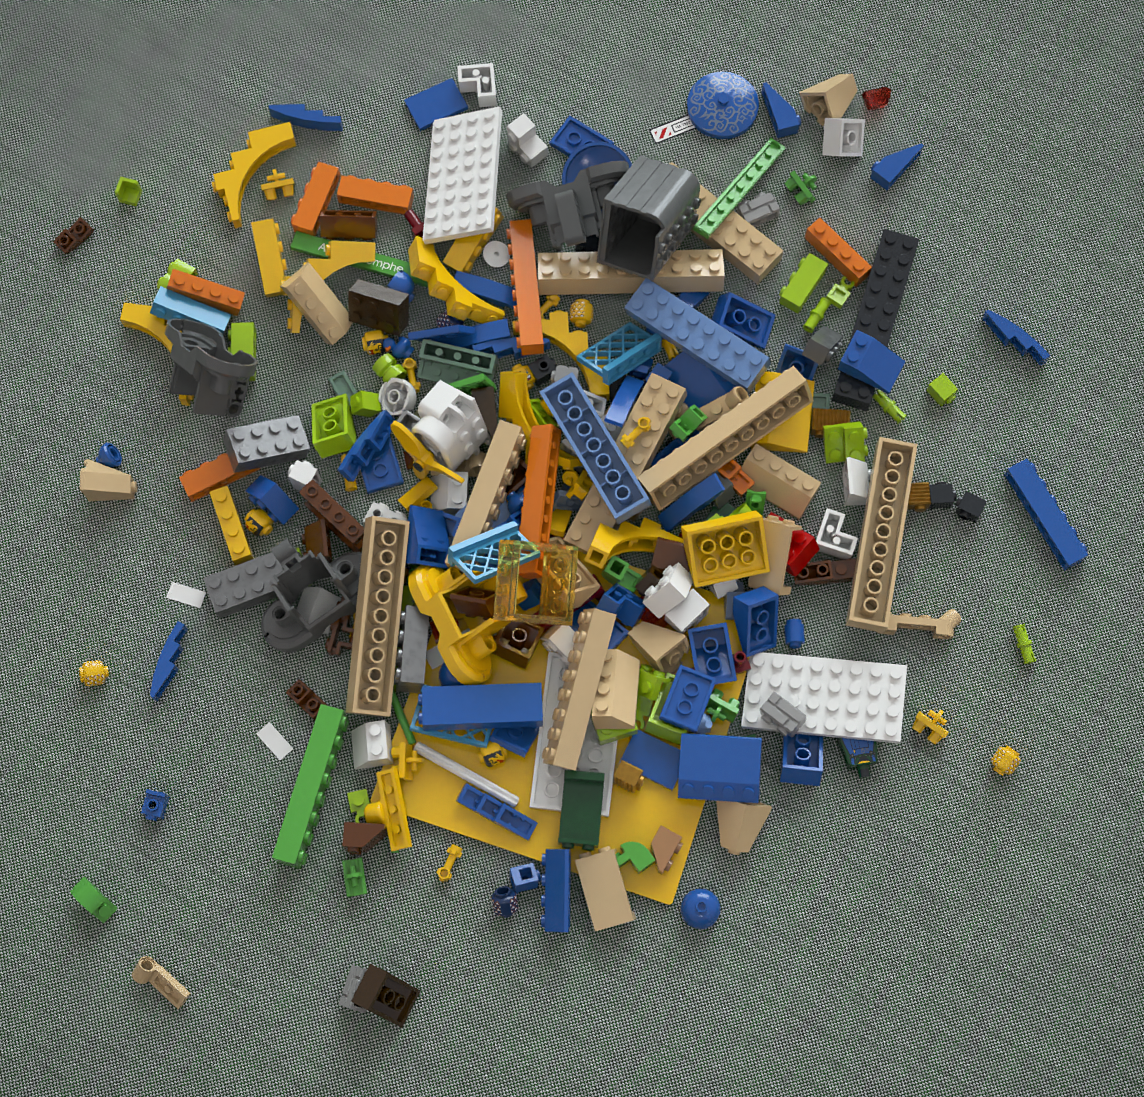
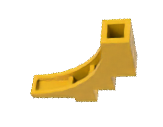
M290 122L248 132L249 139L246 140L248 149L231 153L232 160L229 161L231 170L213 174L215 180L212 182L214 193L218 192L219 197L224 200L225 207L229 206L230 211L227 212L229 223L233 222L235 228L242 227L241 201L245 188L253 174L274 155L296 146Z
M415 237L408 249L411 276L427 281L429 295L446 301L447 315L462 321L469 318L482 324L504 318L505 313L503 310L481 300L454 279L439 260L433 243L425 244L423 238Z
M331 240L325 246V255L328 256V259L308 258L306 262H303V266L309 262L324 280L333 272L355 263L374 262L375 242ZM284 276L283 280H280V286L291 276ZM288 299L287 310H290V318H287V329H290V333H300L303 314L291 299Z
M124 303L120 318L124 327L151 335L171 353L173 344L165 335L168 320L150 314L152 306ZM179 395L181 404L190 406V401L194 399V396Z
M562 310L549 313L550 320L541 318L543 338H548L551 344L566 352L575 361L585 377L590 393L609 401V386L603 383V377L576 360L577 355L588 349V332L575 330L569 333L568 312ZM512 321L513 335H520V332L516 333L515 321ZM598 356L597 359H608V357ZM586 357V359H595V357ZM597 365V366L602 369V368H603L604 366H606V365Z
M517 371L500 372L498 417L506 418L507 422H512V424L522 427L527 440L525 463L528 465L532 426L539 425L534 416L530 404L527 373ZM559 449L558 467L562 466L564 470H574V467L582 466L578 457Z
M645 517L639 527L624 521L620 524L618 530L600 523L584 561L602 569L610 558L621 553L632 551L654 553L658 537L683 543V539L660 529L661 524Z

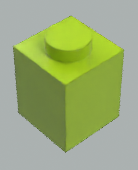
M942 373L928 385L926 391L940 406H943L945 403L949 405L956 399L955 395L958 388Z
M361 390L350 396L351 414L370 418L381 412L378 399L379 394Z

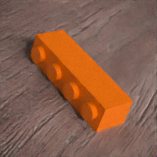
M319 161L317 166L313 167L311 180L305 185L303 199L300 198L297 213L293 214L291 219L294 232L298 231L316 236L320 227V214L322 210H327L341 177L338 167Z
M348 175L341 176L337 198L341 204L404 215L408 210H411L414 193L413 188L407 185L398 186L390 182L381 183L368 178L364 180Z
M818 218L807 228L805 239L851 283L852 281L855 282V287L869 277L872 266L821 218Z
M176 269L172 270L167 289L236 316H238L245 292Z
M223 453L211 462L202 463L195 470L184 472L179 479L191 502H194L210 494V491L229 485L260 468L234 473L228 454Z

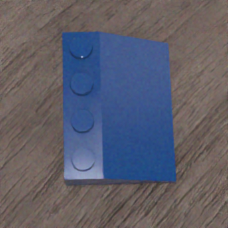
M683 351L664 366L672 371L669 381L686 388L687 397L683 403H686L688 408L694 404L701 408L729 393L736 387Z
M682 733L678 798L759 803L762 738Z

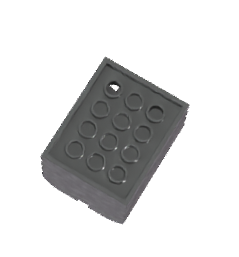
M640 155L604 198L596 263L608 265L611 268L620 269L653 281L698 221L699 215L696 209L700 206L701 198H699L700 183L697 177L687 169L678 168L674 165L665 164Z

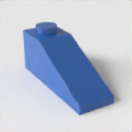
M767 82L763 83L761 93L777 138L798 133L799 126L801 125L800 116L796 115L794 108Z
M920 143L888 155L880 162L876 161L871 168L870 178L885 190H888L921 155L924 145Z

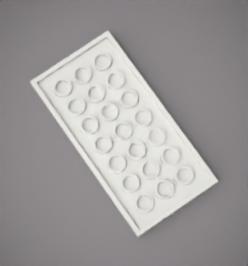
M500 107L434 120L423 229V242L425 244L494 232L502 110Z
M549 652L542 702L543 727H539L529 807L561 811L564 771L567 769L545 764L542 758L543 750L547 747L549 741L547 734L554 722L552 715L559 703V700H557L558 693L564 685L562 680L563 674L568 669V666L560 660L562 656L555 652ZM589 718L576 771L605 773L601 816L609 817L617 741L600 746L591 718Z
M763 652L749 656L751 670L747 673L741 724L743 729L778 732V727L773 723L767 724L762 720V715L760 714L762 705L773 692H776L806 715L807 720L796 734L901 743L907 665Z

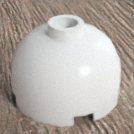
M391 378V380L382 385L378 399L382 404V410H387L390 415L401 416L404 410L411 411L414 408L417 395L414 387L408 381Z

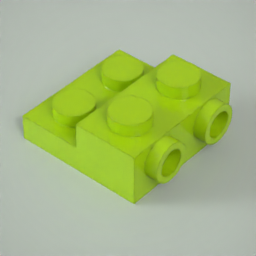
M860 421L823 426L825 463L843 462L849 457L865 462V456H868V447L864 445V439L868 438L867 428L863 427Z

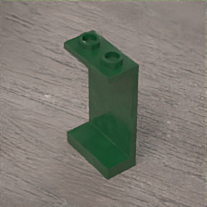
M564 771L558 845H562V848L574 849V846H580L582 850L594 851V848H598L605 773Z

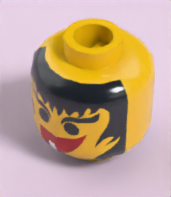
M381 330L365 332L364 337H362L363 350L367 351L369 355L385 353L386 349L383 347V341L388 338V335H384Z
M252 509L244 519L246 521V528L257 537L267 536L273 530V520L262 509Z
M491 741L488 742L487 748L479 747L480 752H477L480 763L485 762L489 768L503 763L505 756H507L505 748Z

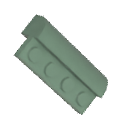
M423 339L419 354L421 361L417 378L433 382L441 380L450 384L483 373L493 382L498 358L493 354Z

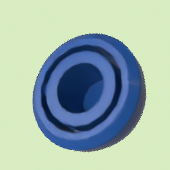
M106 442L101 446L96 462L114 468L121 465L122 457L119 450L113 444Z
M512 491L506 497L508 511L511 515L522 509L523 493Z

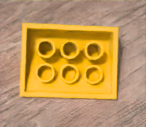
M765 372L755 385V392L762 389L768 382L773 381L782 373ZM807 380L813 397L815 381ZM813 402L751 445V449H753L755 444H758L768 451L808 453Z
M757 511L681 526L683 544L695 588L770 572L763 516Z

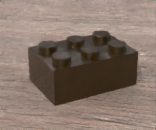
M358 279L348 290L350 322L399 336L409 325V294Z

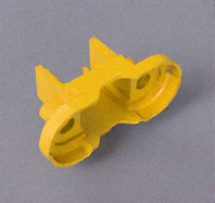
M420 565L409 575V589L420 613L431 616L440 633L437 648L448 670L464 685H481L490 678L492 673L490 654L497 648L492 635L514 620L512 615L518 611L514 607L528 598L520 579L512 580L507 584H501L496 575L474 584L464 573L461 575L460 571L455 567H450L444 571L438 567ZM472 571L475 576L483 574L480 571ZM467 586L503 592L502 615L497 618L483 620V617L469 618L462 614L470 629L469 632L462 634L450 609L457 611L450 599V594ZM444 598H448V600H449L448 605H447V603H446V601H445Z

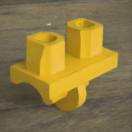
M273 169V175L267 176V180H275V182L261 184V189L265 193L267 200L277 199L276 190L281 188L284 197L294 196L293 186H295L293 178L279 181V179L286 178L285 173L277 174V170Z
M585 468L580 475L574 470H566L563 473V482L571 486L565 495L569 499L575 495L582 501L593 485L591 478L587 476L588 473Z
M930 710L928 715L934 718L933 720L922 712H918L916 715L917 719L912 726L914 730L921 734L927 725L933 730L927 739L935 745L948 735V731L936 723L938 721L943 726L947 721L941 717L944 711L940 710L937 714Z
M400 742V746L391 748L392 758L399 759V765L392 766L391 768H397L399 778L413 781V771H417V764H423V758H417L418 751H413V745L406 742Z

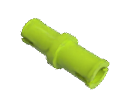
M822 297L815 309L810 311V316L803 325V329L806 332L812 333L819 321L824 319V314L831 305L830 300Z
M878 390V393H875L872 398L883 408L885 413H888L897 424H900L901 420H904L907 415L895 405L896 402L894 400L891 401L881 390Z
M1025 624L1012 627L1018 642L1016 645L1017 648H1020L1024 665L1036 662L1037 660L1031 647L1033 643L1028 638Z

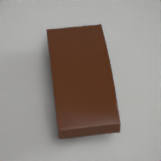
M79 217L69 230L64 229L53 243L65 254H68L81 245L95 229L83 218Z
M300 679L286 692L313 720H316L320 705H327Z

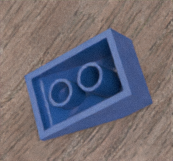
M728 292L719 296L711 320L749 345L765 349L776 315Z
M856 330L840 361L838 370L889 394L906 361L875 338Z
M764 586L733 597V617L742 651L746 654V658L776 647L779 595Z
M727 622L688 629L694 669L717 678L715 684L737 681Z
M788 734L786 737L783 736L780 782L820 786L823 773V736L795 734L793 737H790Z

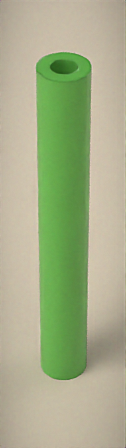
M393 689L392 706L408 743L413 745L416 743L412 731H410L409 723Z

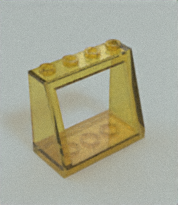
M500 540L493 620L572 626L578 546ZM521 549L544 551L539 615L515 614Z

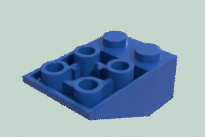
M410 505L406 564L448 569L445 560L450 545L446 522L443 517L444 511Z

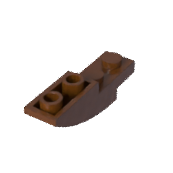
M857 558L807 563L800 573L794 577L795 585L850 582L854 577Z

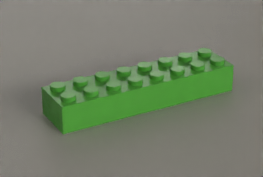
M323 704L320 705L272 858L277 863L301 869V866L306 864L308 858L306 850L308 846H311L314 839L312 831L314 826L317 827L320 820L318 812L320 807L323 808L326 796H324L326 788L329 789L332 777H330L332 769L335 770L338 758H336L338 750L341 751L344 739H342V736L349 728L350 721L344 710Z

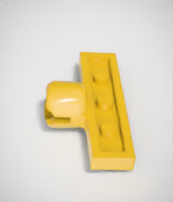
M391 768L377 772L381 798L378 802L366 805L364 809L365 820L367 823L386 825L391 851L412 847L398 770L397 768Z

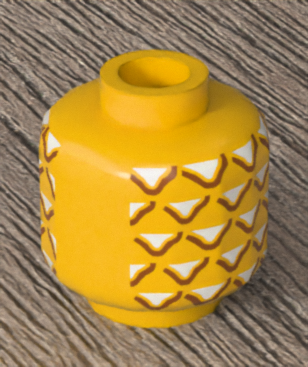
M586 299L575 300L570 305L569 320L571 323L575 324L578 328H584L586 325L591 324L594 312L593 305Z
M100 660L84 662L82 667H79L80 682L84 683L87 687L103 685L105 678L109 677L108 667L103 666Z
M1007 745L1006 747H999L991 758V763L994 765L993 770L1002 776L1004 773L1012 775L1021 763L1020 754Z

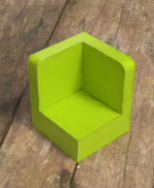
M120 176L115 190L119 202L137 207L142 193L139 182Z

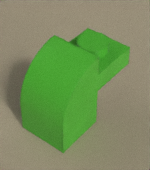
M694 404L679 419L674 421L669 428L676 438L684 442L708 417Z
M613 556L608 560L601 573L602 577L612 585L618 583L632 593L635 592V585L641 577L640 574L628 568L629 563L617 556Z
M638 842L623 843L620 845L623 854L619 852L615 854L619 868L630 861L638 874L655 863V858L650 851Z
M83 877L70 891L74 898L102 923H105L118 909L86 877Z

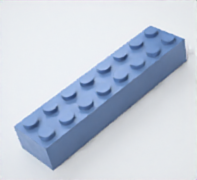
M645 278L624 307L627 315L659 334L662 338L735 386L745 388L748 394H750L771 364L768 356L648 278Z
M573 372L541 390L540 394L618 525L651 506L650 499Z

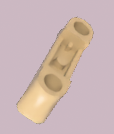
M736 386L729 393L699 408L708 418L697 430L700 432V430L717 421L722 415L734 409L737 404L748 399L749 396L746 389ZM669 429V434L671 435V437L673 439H676V437L672 434V431Z
M949 609L939 619L931 618L929 615L912 617L908 613H902L899 616L893 615L890 612L888 628L884 633H877L894 635L897 628L933 631L934 639L954 638V628L961 623V616L954 609Z

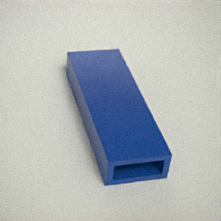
M541 683L422 687V693L418 694V705H422V713H419V725L423 724V731L543 727Z

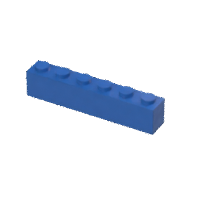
M1025 459L1008 468L1004 475L1065 571L1085 560L1088 556L1087 547L1077 538L1076 530L1067 522L1066 514L1058 508L1056 498L1052 494L1050 495L1046 489L1045 481L1039 478L1035 465L1032 462L1030 463L1028 459Z

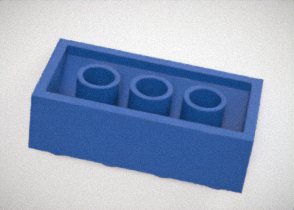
M546 849V854L542 853V866L546 867L545 874H542V886H545V894L541 895V906L545 907V915H541V927H545V932H570L571 850Z

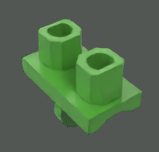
M792 171L790 173L792 177L784 184L790 192L798 187L801 188L802 191L794 196L800 205L805 204L809 200L811 203L814 202L816 199L808 187L812 190L817 188L814 184L817 177L815 175L808 176L805 173L802 175L805 180L802 181L797 173Z
M747 489L745 503L752 511H757L762 516L766 491L756 492Z
M715 688L706 706L707 712L713 715L711 721L715 722L719 718L722 721L726 719L733 723L740 710L738 709L740 701L730 698L727 703L722 700L723 692Z
M363 858L342 861L347 897L368 894Z

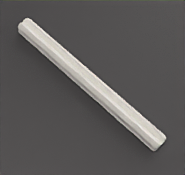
M417 742L414 751H418L419 755L512 807H516L519 797L421 742Z

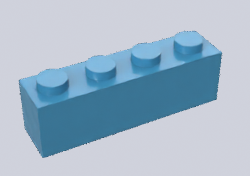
M160 286L150 314L165 320L187 319L200 322L217 329L223 335L231 317L228 313Z

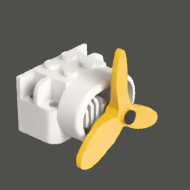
M440 380L420 402L418 413L421 419L412 428L411 432L397 421H394L390 427L397 440L414 459L413 471L418 479H424L429 471H436L462 484L465 479L454 473V471L464 459L468 460L472 454L478 456L480 453L479 446L483 442L490 446L492 440L475 398Z

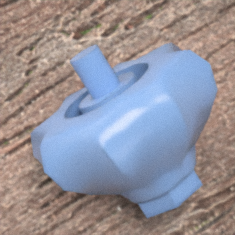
M703 714L697 734L710 733L713 725L710 715Z

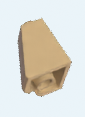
M839 74L799 92L804 110L809 114L813 113L818 118L817 122L824 126L825 118H842L858 90L853 74Z
M89 459L84 461L86 468H81L80 491L88 501L135 499L138 487L137 482L134 481L131 475Z
M642 621L628 632L633 645L655 670L664 672L665 677L667 672L674 674L678 671L679 665L683 664L681 661L683 654L688 653L690 649V644L684 634Z
M716 801L721 847L728 849V853L740 855V852H749L772 806L761 802Z

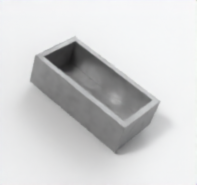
M299 415L226 429L223 437L234 473L306 458L310 450Z
M272 552L203 578L214 611L219 619L278 597L271 587L274 584L277 585L273 575H277L284 569Z
M406 605L405 610L401 611L399 628L401 630L399 631L397 647L400 648L396 655L395 666H398V668H396L394 675V685H396V691L420 693L424 685L429 616L420 613L417 606Z

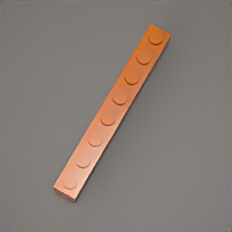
M531 219L509 221L510 228L506 229L507 240L511 239V244H508L509 255L513 256V259H509L510 270H514V274H511V285H515L516 290H512L513 301H517V305L513 307L514 317H518V321H515L516 333L520 332V337H516L517 349L521 348L522 355L544 354Z
M553 424L532 426L519 532L541 554L539 558L515 567V574L524 579L545 578L562 431ZM521 550L523 554L531 553L530 551Z

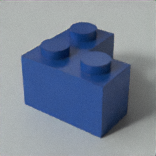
M262 475L245 490L249 495V501L263 511L266 509L269 513L268 516L274 523L278 521L284 525L299 510L298 506L275 482Z
M616 583L603 594L596 609L616 614V618L620 619L624 625L633 628L640 621L647 607L642 603L643 599Z

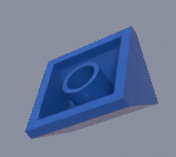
M785 344L775 372L783 373L794 366L805 379L812 381L819 364L802 355L804 350Z

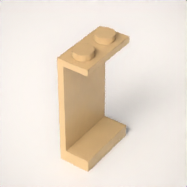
M767 515V518H763L770 572L749 576L748 587L756 589L764 586L779 596L790 595L791 587L783 584L792 532L794 530H801L802 526L795 525V521L784 519L780 521L777 516Z
M610 846L598 849V854L591 855V851L580 854V859L575 860L595 931L636 919L634 911L632 912L615 855L617 850L616 848L610 849Z

